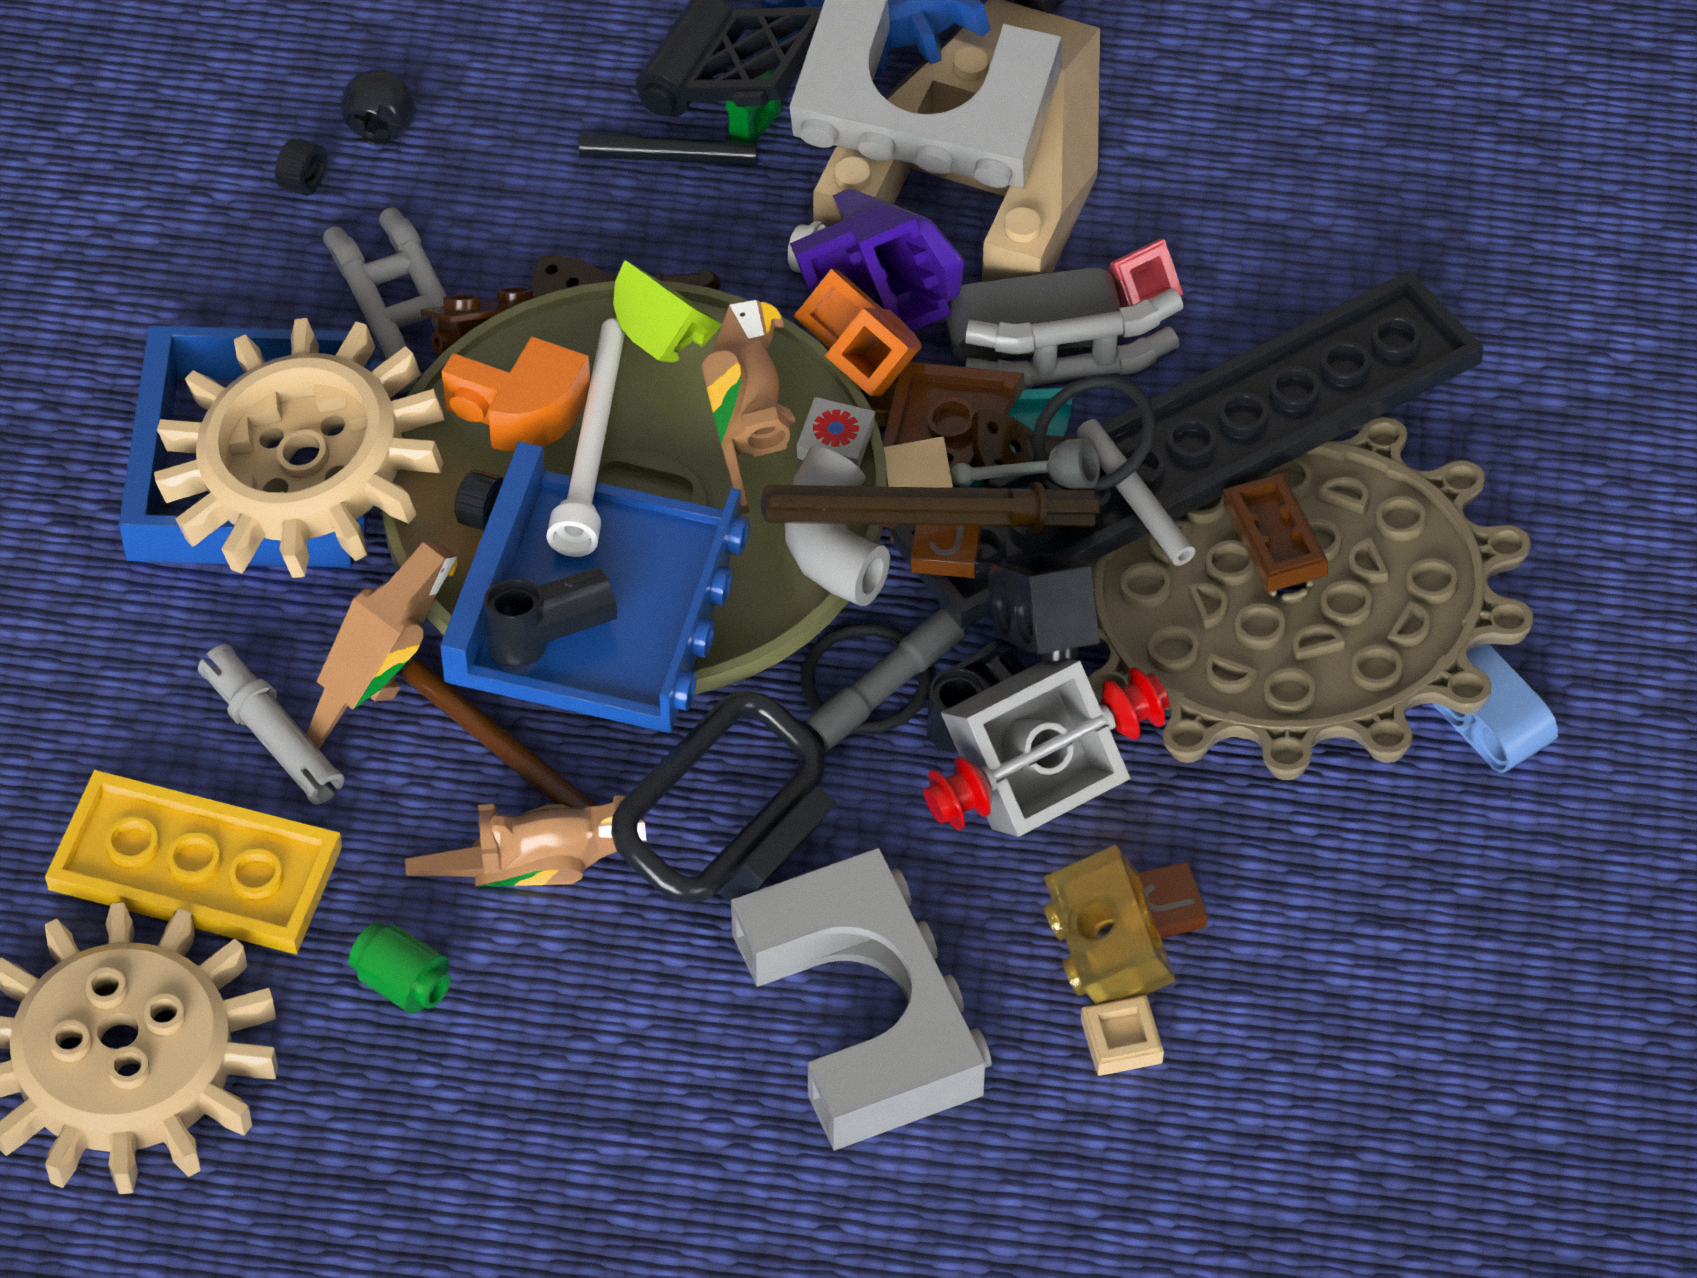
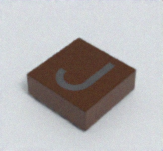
M916 525L911 553V573L975 578L982 526Z
M1188 861L1125 876L1124 891L1143 942L1206 928L1208 914Z

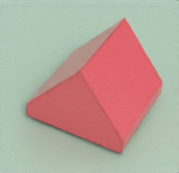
M1160 238L1110 263L1108 272L1113 275L1121 307L1132 306L1143 299L1149 300L1170 288L1175 289L1180 296L1183 295L1165 239Z

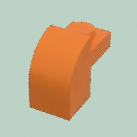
M831 269L793 316L829 348L825 357L869 396H882L922 347L916 335L898 316L889 309H882L837 269Z
M533 336L529 339L510 373L452 353L441 371L446 410L454 412L466 421L488 424L491 448L506 452H515L518 441L545 447L564 436L571 429L584 408L590 385L588 355Z

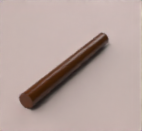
M413 659L405 666L402 678L553 803L569 807L598 806L452 685L446 683L441 676L420 659Z

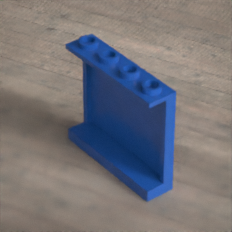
M518 441L440 645L444 681L454 685L671 733L678 710L688 711L692 704L697 683V673L692 671L697 656L706 658L709 654L715 630V621L710 619L714 606H724L728 599L733 574L732 568H728L732 554L742 555L747 543L750 518L741 516V490L731 488L723 510L596 482L592 504L601 518V529L597 547L592 553L585 556H566L555 551L549 545L546 536L551 512L562 501L567 499L571 476L545 471L543 447ZM599 566L609 579L610 588L616 601L617 619L546 642L545 653L539 660L529 665L520 667L505 666L496 662L490 656L487 646L484 597L492 585L503 580L522 579L540 586Z

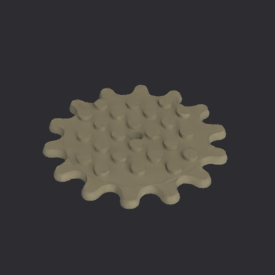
M1375 418L1368 421L1359 433L1351 439L1328 441L1252 480L1255 481L1280 473L1284 474L1328 560V576L1299 583V585L1304 587L1294 593H1283L1281 598L1277 597L1276 590L1267 592L1224 506L1223 496L1174 520L1175 524L1195 549L1193 558L1187 563L1180 566L1174 565L1152 534L1148 533L1088 564L1091 566L1100 640V643L1092 645L1101 647L1110 653L1107 663L1090 675L1088 680L1099 705H1101L1102 687L1105 681L1112 680L1122 688L1128 685V670L1132 667L1139 668L1145 675L1153 673L1164 686L1169 698V708L1166 710L1171 713V716L1163 731L1164 745L1173 758L1180 762L1190 763L1200 760L1210 747L1220 740L1230 737L1250 739L1257 742L1262 747L1265 765L1274 777L1281 780H1294L1300 777L1310 764L1312 747L1322 740L1335 737H1345L1357 741L1365 747L1375 760L1384 763L1396 762L1403 757L1412 742V731L1405 719V712L1420 704L1434 703L1448 707L1461 714L1476 713L1482 709L1490 697L1492 683L1483 671L1472 665L1467 658V653L1480 645L1517 644L1524 640L1532 628L1533 612L1530 607L1522 601L1502 597L1494 593L1487 583L1490 577L1516 569L1523 563L1530 551V538L1525 531L1516 526H1479L1470 522L1465 517L1463 509L1477 499L1485 485V475L1480 466L1473 462L1462 460L1453 461L1431 471H1418L1410 468L1401 458V451L1407 441L1406 427L1393 418Z

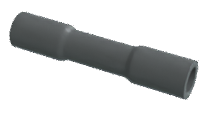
M938 609L903 638L892 653L852 686L839 691L804 720L802 724L819 741L822 751L828 752L862 724L874 708L917 673L925 671L965 637L964 629L958 626L946 609Z

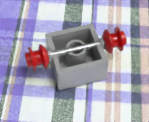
M1068 659L1062 661H1041L941 712L959 756L954 759V774L945 778L935 769L929 771L928 781L930 786L925 788L923 793L930 812L940 824L949 822L956 830H961L965 827L964 813L974 809L979 815L987 818L992 830L1017 837L1045 824L1131 779L1110 730L1114 729L1125 737L1136 740L1140 736V722L1147 719L1156 727L1163 726L1165 724L1164 710L1169 708V698L1166 690L1153 673L1145 675L1139 668L1132 667L1128 670V685L1121 688L1112 680H1107L1103 683L1101 705H1099L1081 662Z

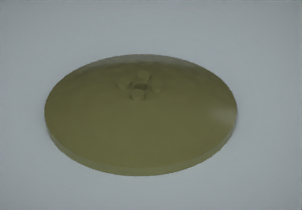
M615 281L585 284L550 292L522 302L491 317L467 332L446 349L423 373L407 395H414L430 389L435 390L445 420L404 432L402 435L404 439L435 441L443 460L441 473L397 471L393 483L401 486L409 494L417 515L408 524L388 515L382 510L384 530L392 561L397 571L422 542L440 543L458 556V565L452 577L447 576L427 616V619L443 635L446 632L484 533L483 530L457 522L454 505L458 488L466 474L475 469L505 478L514 452L491 448L488 424L469 422L460 418L454 412L446 410L441 371L452 353L510 373L529 339L533 336L588 355L591 380L601 326L607 319H617L613 306ZM661 281L720 323H723L730 304L749 301L742 297L708 287ZM782 317L784 327L774 328L773 339L767 348V352L778 373L779 393L777 404L789 408L794 415L795 422L789 426L790 440L787 443V449L753 457L752 454L738 455L750 513L742 514L741 516L750 518L749 534L743 554H732L728 568H732L733 574L726 604L724 606L715 605L710 619L715 621L713 641L708 656L706 658L697 656L692 670L697 673L694 695L731 685L752 677L781 662L810 642L833 621L849 602L833 595L801 572L786 545L784 523H768L764 520L761 512V499L764 487L769 484L791 485L797 470L803 460L797 459V443L814 397L871 410L858 385L825 357L828 350L817 339L784 317ZM721 327L703 347H700L695 342H691L684 349L678 351L679 361L673 363L657 360L636 345L625 333L596 482L724 510L733 484L720 443L701 368L704 359L711 354ZM585 406L571 429L554 443L543 447L545 471L572 476ZM876 420L859 467L866 477L862 486H887L885 453ZM847 524L856 535L879 543L883 525Z

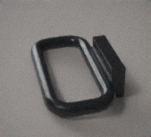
M752 691L730 694L719 701L620 802L612 816L611 836L616 850L638 874L656 890L672 900L685 903L702 902L721 891L720 895L731 904L732 899L760 890L814 832L837 803L818 786L825 769V757L819 741L808 728L781 704L767 695ZM741 717L756 718L796 753L799 760V768L700 874L691 877L681 875L641 840L637 831L638 823Z

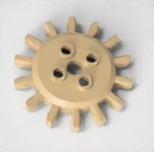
M307 318L294 320L290 338L292 349L291 355L265 362L260 348L246 334L234 339L237 360L244 374L227 387L220 385L206 375L192 370L185 380L194 400L200 407L208 410L203 421L189 422L160 419L157 431L167 451L195 453L197 459L154 472L156 484L166 503L206 491L209 492V494L175 518L185 540L194 547L229 521L235 526L221 550L232 571L243 573L260 543L266 538L281 541L279 549L292 578L305 577L309 560L308 540L335 531L341 548L355 561L367 556L364 534L356 520L373 506L409 524L417 514L409 494L401 486L393 483L397 471L441 473L443 460L435 441L404 439L402 433L444 421L445 419L434 389L394 401L390 400V398L421 376L415 357L406 346L370 372L364 366L371 357L375 344L367 324L355 322L336 355L318 353L319 345ZM344 428L337 435L327 436L334 429ZM281 441L277 447L267 448L270 443ZM305 447L320 449L316 458L307 464L292 465L289 463V460L299 449Z
M120 902L111 903L106 920V928L109 935L108 944L80 951L77 948L72 933L57 918L46 923L45 930L50 956L57 964L41 978L35 977L15 963L0 958V990L6 996L21 1003L15 1017L0 1016V1049H9L11 1060L0 1063V1098L21 1092L24 1099L22 1104L0 1120V1150L7 1156L45 1127L58 1136L48 1151L45 1163L51 1184L64 1188L76 1171L84 1150L88 1148L110 1151L108 1165L118 1193L129 1194L134 1191L138 1175L135 1152L138 1149L164 1142L171 1153L173 1162L188 1177L201 1171L196 1140L187 1129L204 1114L215 1119L225 1128L245 1136L253 1126L249 1106L240 1097L223 1089L228 1075L276 1079L278 1063L274 1047L232 1042L231 1032L260 1025L277 1018L270 988L222 1000L219 990L238 977L248 967L244 946L235 938L197 966L185 957L193 944L195 936L191 912L178 908L166 925L163 936L157 946L133 943L135 934L133 922L125 903ZM163 1011H168L175 1015L172 1020L165 1023L153 1020L157 1014ZM128 1025L138 1031L136 1039L130 1045L119 1049L109 1048L101 1043L104 1033L114 1026ZM76 1037L82 1040L73 1049H63L60 1047L67 1038ZM129 1064L140 1066L139 1071L134 1075L122 1076L118 1074V1071L123 1066Z

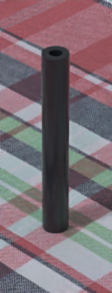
M580 134L579 157L756 165L757 141Z

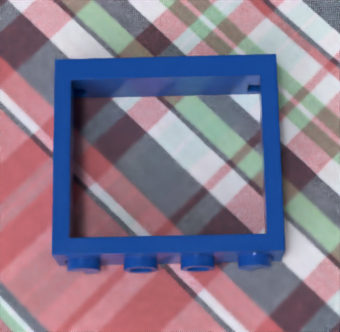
M148 326L119 519L126 561L228 564L221 548L235 526L231 522L227 521L192 547L185 540L175 519L178 516L158 515L161 492L156 484L154 472L165 469L167 450L157 431L160 419L172 420L178 378H186L194 370L212 379L236 380L244 372L237 360L234 339L246 334L260 348L265 362L291 355L292 345L290 338L292 329ZM312 330L319 345L318 353L336 355L349 331ZM371 355L364 368L371 372L381 365L383 361L373 360V355ZM367 513L356 520L361 527L365 539ZM335 531L308 540L309 560L307 567L352 568L353 558L341 548ZM264 538L248 565L287 566L279 549L281 541Z

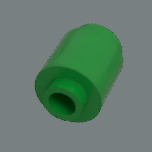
M381 922L370 924L358 936L349 954V966L357 971V978L360 982L410 1014H416L424 1008L432 1009L443 999L449 989L451 977L448 974V958L396 924L388 926Z

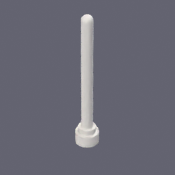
M616 318L607 319L601 326L568 496L559 506L553 509L550 515L546 536L547 541L555 551L566 556L581 557L588 555L596 549L598 544L601 518L592 502L625 332L620 328Z

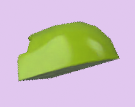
M624 260L614 287L613 306L620 328L627 336L659 361L672 363L679 361L678 351L684 349L691 342H695L700 347H703L722 326V323L681 294L639 267Z

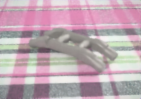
M387 208L379 217V223L389 236V241L395 248L396 254L365 264L358 245L353 238L348 237L341 227H331L323 235L324 244L332 254L333 260L342 276L346 278L374 335L375 343L383 362L406 346L399 328L429 319L430 317L421 315L420 309L443 306V297L447 296L421 245V239L416 229L396 208ZM410 274L420 296L386 307L376 285ZM431 318L435 330L438 331V319ZM418 378L398 393L411 391Z
M1170 288L1149 300L1143 299L1132 306L1120 307L1119 311L1050 322L1014 324L1000 321L999 324L969 319L966 331V344L995 348L996 352L1009 354L1033 352L1032 362H1028V360L1012 362L999 359L998 362L967 358L965 367L1024 373L1025 389H1032V386L1087 378L1092 375L1114 373L1127 375L1137 373L1155 364L1161 356L1178 348L1179 339L1175 331L1169 326L1146 338L1140 337L1129 344L1117 346L1118 335H1122L1125 338L1148 332L1159 326L1160 321L1182 310L1183 301L1179 293L1175 289ZM1093 340L1092 353L1057 358L1058 345Z

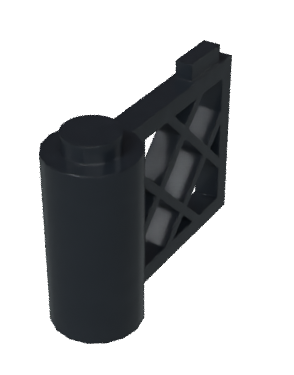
M690 0L636 79L635 88L642 104L656 115L675 117L682 115L692 101H734L737 107L766 106L769 100H782L803 67L822 7L732 9L722 0ZM799 28H803L801 32L795 34L794 36L786 39L781 43H778L779 39L787 36L788 34L796 31ZM759 29L737 42L744 30ZM772 44V48L742 64V60ZM733 65L736 66L735 69L727 72L726 74L718 77L715 80H711L713 76L719 74L727 68ZM778 66L770 79H755Z

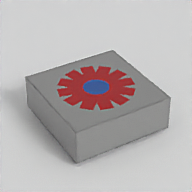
M814 397L797 443V459L804 460L810 448L821 446L843 455L860 467L875 425V411Z

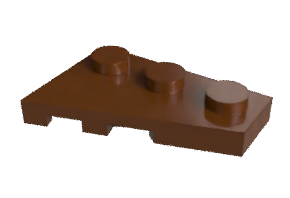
M909 362L898 377L882 441L883 447L944 436L950 471L958 463H967L973 467L976 463L972 450L973 415L982 409H989L1008 415L1025 389L1024 373ZM987 426L989 432L993 434L992 429ZM883 525V527H888V528H895V527L899 526V525Z

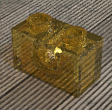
M1113 845L1044 876L1052 899L1051 902L1044 904V911L1058 940L1066 939L1071 956L1063 960V966L1073 990L1079 997L1087 993L1095 1004L1147 995L1176 982L1138 872L1117 845ZM1113 924L1108 934L1102 938L1095 939L1100 929L1106 925Z

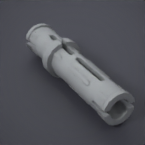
M222 644L210 650L207 655L217 666L213 668L207 660L202 659L198 666V672L209 681L228 703L227 710L229 716L235 723L247 725L305 792L311 803L318 805L333 798L336 794L326 783L330 781L336 789H341L345 781L344 775L329 762L276 701L277 693L273 686L267 680L257 679L229 644Z

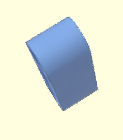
M1490 644L1480 645L1467 653V658L1472 665L1483 671L1492 683L1491 695L1482 709L1472 714H1461L1448 707L1432 703L1481 757L1499 773L1507 772L1553 743L1558 737L1556 720L1548 706Z

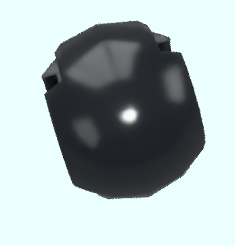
M376 69L356 75L345 87L342 94L340 108L344 122L354 133L361 136L363 141L379 144L400 138L414 119L415 102L412 91L401 79L393 76L394 73L389 70Z

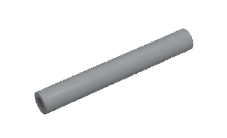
M1088 420L1078 428V438L1089 437L1094 442L1099 456L1100 467L1106 475L1113 473L1128 461L1097 420ZM1136 471L1120 484L1115 485L1174 565H1183L1193 558L1195 554L1194 547Z

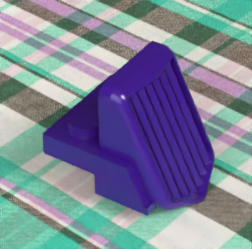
M846 189L832 195L842 221L790 243L810 295L831 269H837L882 309L891 310L911 331L952 315L947 302L957 298L961 291L964 259L934 222L924 216L857 190Z

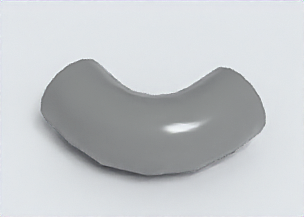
M813 446L797 470L791 485L862 486L866 477L857 465L843 455L828 448ZM784 523L786 545L805 576L833 595L859 606H866L876 598L885 583L890 565L889 551L884 545L856 535L847 524Z

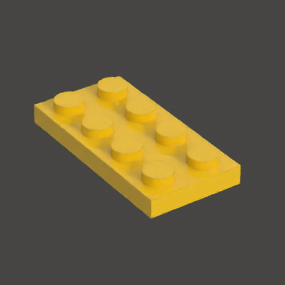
M94 770L45 878L48 890L107 906H110L111 903L124 902L127 910L130 912L168 922L178 908L191 912L195 929L297 955L342 849V841L339 832Z

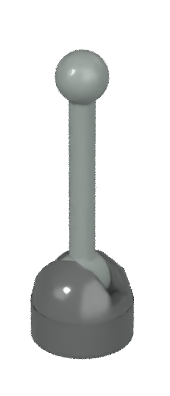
M1089 437L1068 439L1056 444L1050 452L1049 460L976 468H972L967 463H958L952 467L950 473L952 483L960 488L970 486L974 480L1048 473L1052 481L1061 488L1077 490L1096 486L1099 479L1100 463L1094 442Z

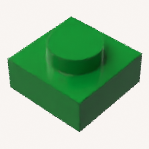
M771 69L755 79H770L774 70ZM769 100L766 106L737 107L734 101H727L726 112L729 115V140L757 141L780 115L781 100Z

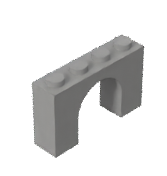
M888 0L824 1L789 106L793 136L800 137L808 144L816 147L829 148L834 145L856 150L864 156L877 161L895 159L917 164L921 169L933 174L952 172L973 177L980 183L994 188H1003L1007 185L1021 189L1025 188L1062 69L1061 36L1003 23L987 76L978 92L966 103L952 110L936 114H919L903 110L890 103L880 94L873 83L890 31Z
M879 848L731 900L732 935L757 987L824 963L853 961L870 965L884 972L898 984L906 996L908 1006L899 1021L889 1030L868 1041L808 1062V1097L833 1151L983 1096L985 1068L991 1066V1056L984 1036L978 1028L969 1030L961 1014L964 1012V1002L956 980L951 974L942 976L934 960L938 957V952L929 926L925 921L916 923L908 907L911 906V895L902 872L898 868L890 871Z

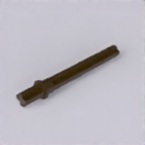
M1039 482L1030 483L1027 489L769 484L763 489L761 512L764 520L768 523L1027 527L1030 533L1039 534L1044 527L1094 528L1095 514L1099 513V500H1094V490L1044 489L1043 485Z

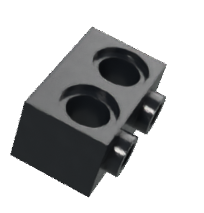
M1048 551L986 561L996 638L1018 646L1019 652L1039 654L1041 661L1072 659L1079 656L1078 647L1100 643L1091 566Z

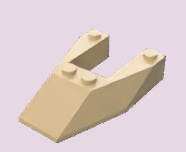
M987 0L983 6L991 29L982 37L959 26L940 44L941 61L930 65L924 59L892 88L884 98L893 105L913 113L936 114L952 110L971 99L984 83L1003 23L1061 36L1062 69L1025 188L1021 189L1008 185L1003 188H994L980 183L973 177L952 172L933 174L921 169L917 164L895 159L877 161L864 156L859 151L837 146L813 191V222L823 221L831 226L842 221L832 195L846 189L857 190L894 204L910 170L913 169L1005 196L984 240L982 282L1053 273L1098 173L1100 28L1004 0Z

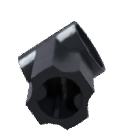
M600 566L540 586L522 579L503 580L492 585L484 597L488 651L496 662L505 666L520 667L529 665L539 660L545 653L546 642L617 619V606L610 588L609 579Z

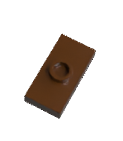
M1283 473L1223 489L1224 506L1267 592L1328 576V560Z

